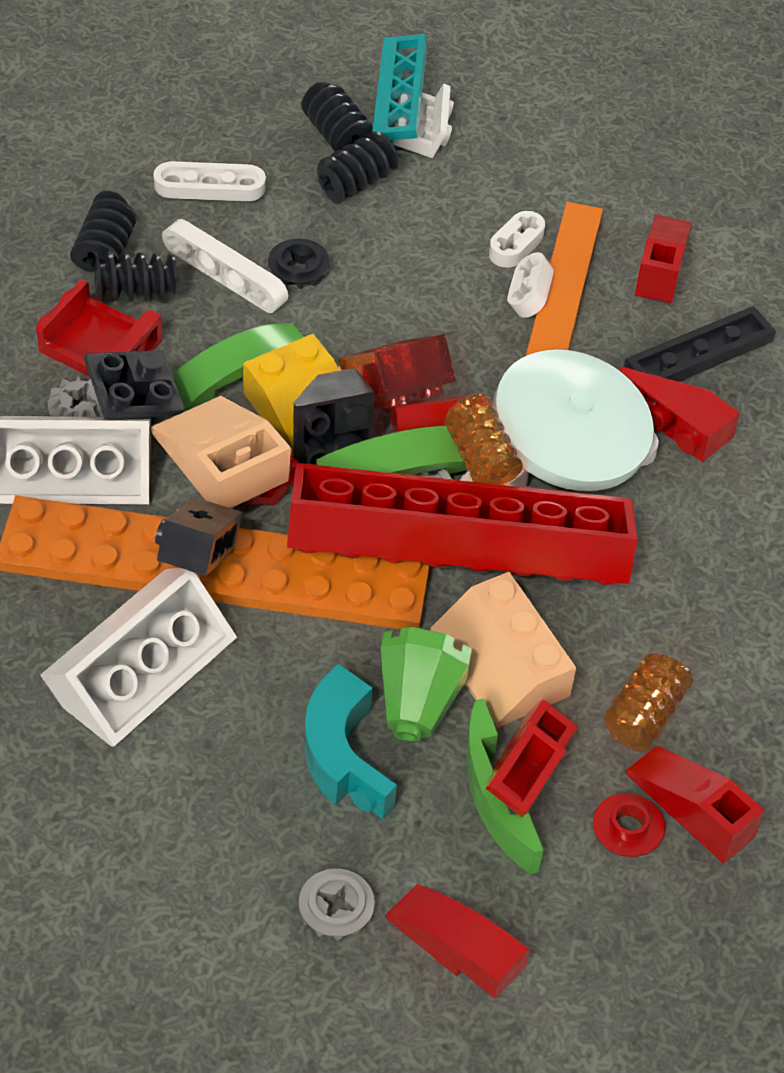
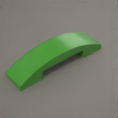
M292 323L269 324L238 333L201 352L172 374L185 411L214 399L215 390L242 378L244 362L299 340L304 336Z
M435 426L400 431L368 439L317 459L316 465L406 475L445 468L451 474L476 468L485 461L474 427Z
M484 698L475 700L466 747L467 777L474 804L487 830L501 849L527 873H538L543 848L529 812L523 817H520L518 814L510 815L507 805L485 789L493 771L489 759L495 758L498 733Z

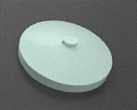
M546 350L521 358L503 375L492 403L493 425L500 442L509 455L532 475L547 483L565 489L598 491L625 482L640 468L653 441L652 415L648 404L638 388L623 373L610 364L596 357L576 351Z

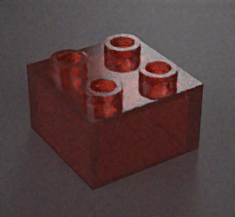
M445 333L406 339L338 358L341 370L356 368L373 389L374 409L383 406L385 408L395 407L408 403L410 398L418 396L419 398H425L443 393L442 385L456 381Z

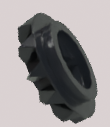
M307 239L283 241L271 250L268 257V267L271 269V274L280 278L284 285L291 282L296 283L299 289L303 283L315 286L318 279L326 278L330 263L327 251L318 243ZM292 259L300 265L305 264V268H300L298 265L292 266Z

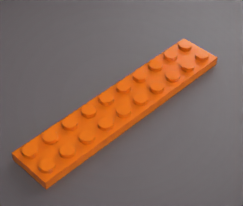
M15 495L0 542V571L140 591L165 569L179 567L157 561L160 545L155 543V536L160 522L168 517ZM239 528L234 552L206 576L196 573L213 601L217 603L401 629L405 627L420 628L430 565L425 562L406 560L394 563L383 558L368 556L348 558L340 553L321 551L312 554L303 553L298 549L287 548V534Z

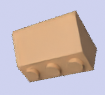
M510 572L472 586L430 629V631L445 633L455 639L453 647L459 651H462L463 644L472 649L471 665L465 685L475 700L484 698L495 728L526 716L542 699L551 705L571 696L576 666Z

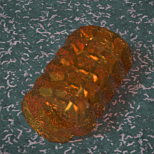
M484 393L469 395L458 401L447 413L445 419L447 430L451 433L452 440L457 446L461 458L464 459L463 462L466 469L470 472L473 482L507 484L521 473L523 467L522 460L516 457V448L510 444V436L504 432L505 428L502 421L497 419L498 413L491 406L490 397Z
M648 654L642 658L638 668L632 672L630 680L623 685L621 693L615 697L613 705L605 712V726L611 736L620 744L633 751H647L651 748L652 740L659 736L661 727L667 724L669 715L675 712L677 703L683 700L685 691L692 686L693 677L691 672L677 659L665 654Z

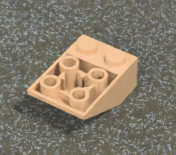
M222 396L150 427V432L206 501L232 508L287 482L289 479L290 446L268 420Z

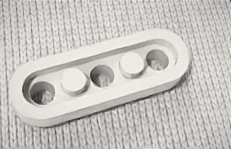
M171 161L160 164L154 170V189L159 195L166 198L254 201L262 197L266 191V175L259 167L248 164Z

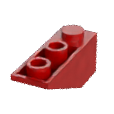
M655 214L640 264L635 296L672 303L692 222Z
M626 367L618 369L632 381L643 395L652 415L653 429L663 432L675 441L683 452L692 454L698 460L704 462L734 438L740 413L710 390Z
M659 746L654 747L626 769L625 774L723 864L755 838L764 809L731 779Z

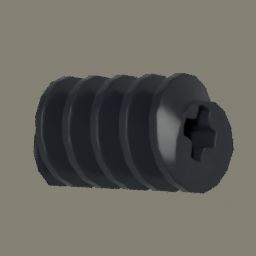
M317 82L304 94L301 101L302 111L334 152L342 150L344 146L353 144L355 140L365 137L367 133L372 132L373 125L371 122L367 121L365 115L360 112L358 106L353 103L349 95H346L341 86L330 85L327 82Z
M377 131L369 132L365 137L355 140L353 144L346 145L342 150L335 151L331 156L320 160L317 167V176L321 189L333 203L340 204L344 201L345 197H353L356 190H365L367 184L373 185L377 183L379 178H386L389 175L390 169L398 168L397 152L387 136Z
M111 190L101 191L95 196L70 252L71 261L77 267L86 271H95L96 253L100 263H102L106 252H112L115 262H118L137 222L135 211L128 205L124 197Z
M112 252L105 253L102 263H100L96 253L94 281L98 301H103L106 290H110L114 302H118L122 291H126L129 302H134L138 291H142L145 302H150L153 291L158 293L160 302L165 303L169 292H173L175 295V254L169 253L163 264L160 255L153 253L149 264H147L144 254L137 253L132 264L127 252L121 253L117 263Z

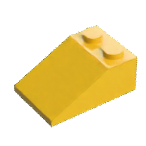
M310 334L244 362L243 394L259 415L268 420L290 446L291 455L293 456V402L317 375L340 370L332 356L316 336Z

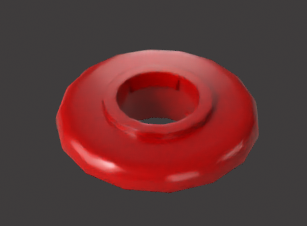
M622 793L612 795L599 804L593 816V829L597 840L607 850L618 856L635 858L647 855L659 846L665 834V822L661 811L651 801L636 794ZM630 816L637 819L642 827L637 830H627L619 825L617 819Z

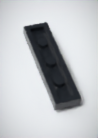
M751 306L625 359L624 367L678 382L773 342L776 330L754 306Z

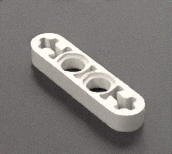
M178 219L163 231V242L170 252L203 273L205 272V274L232 291L234 290L235 293L267 313H273L288 300V291L279 278L191 223Z

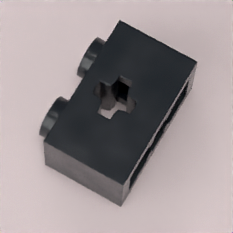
M194 497L181 508H177L175 513L167 519H163L160 522L155 536V543L160 545L157 561L206 576L234 552L242 512Z

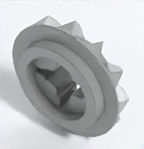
M78 374L75 381L69 382L62 379L59 388H51L50 398L47 401L51 417H103L91 379L85 381ZM87 395V402L81 401L79 405L74 407L73 399L79 400L82 396Z
M327 869L316 873L303 885L299 895L300 913L304 925H309L313 928L318 937L324 934L333 936L339 941L346 935L354 934L357 936L360 930L367 923L370 924L375 906L374 895L369 884L358 874L345 869ZM345 892L344 908L347 911L339 909L331 917L328 916L329 904L326 900L335 902Z

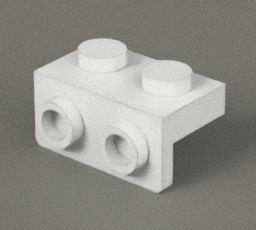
M443 84L436 97L422 92L418 138L393 140V145L433 158L439 146L447 144L452 130V126L448 125V119L453 109V101L449 100V85ZM403 93L396 99V102L401 105L411 96ZM403 117L394 122V127L409 125V121Z

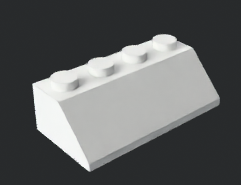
M0 416V504H13L15 495L73 504H149L151 417L104 419V417Z
M182 568L165 569L45 670L41 677L67 712L110 746H115L233 642L237 636L196 573Z

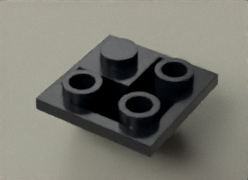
M163 350L85 353L84 362L104 419L176 416L185 411Z
M356 368L317 375L293 402V457L299 463L316 465L317 459L373 438L374 391Z

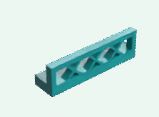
M426 34L386 37L383 40L372 131L381 132L388 137L391 143L393 140L418 138L427 52ZM417 48L406 57L401 53V49ZM406 69L413 72L412 75L402 80L403 72ZM403 93L411 96L401 105L396 102V99ZM401 117L409 121L408 126L394 127V122Z

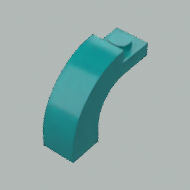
M337 664L319 682L307 706L304 736L306 764L313 781L332 803L337 805L349 794L352 802L360 810L366 813L372 811L381 819H384L395 808L397 785L359 758L352 751L346 739L353 728L371 712L373 688L343 666Z

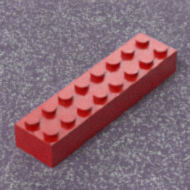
M296 463L287 548L298 549L303 553L309 554L319 551L340 553L348 558H358L361 556L378 557L394 563L406 560L425 562L433 567L453 565L468 567L479 572L491 569L510 571L518 576L538 574L553 576L563 581L576 578L595 580L603 585H614L616 583L630 584L638 539L633 503L630 498Z

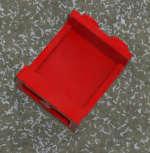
M81 279L71 290L65 291L60 302L48 314H44L39 319L36 326L39 352L89 376L84 362L85 353L154 351L162 342V317L150 309H147L138 320L91 298L89 282Z

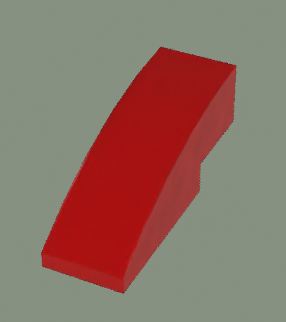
M542 699L526 714L495 765L485 789L520 817H523L565 754V746L578 726Z
M416 884L385 915L387 920L456 977L462 972L494 999L526 967L529 948L483 915L435 890Z

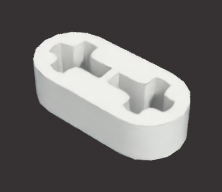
M523 211L514 215L492 237L489 249L491 261L500 267L509 268L518 265L543 240L545 220L543 217L532 211Z
M537 252L526 256L518 263L514 271L507 301L519 317L526 318L536 314L547 301L554 269L542 253Z

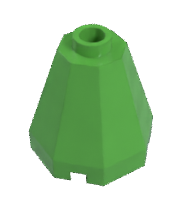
M415 627L401 628L399 637L394 638L393 630L384 632L381 644V666L387 728L395 732L394 736L405 742L416 743L420 742L421 738L433 735L468 679L471 665V648L463 644L462 651H459L453 647L455 639L448 634Z

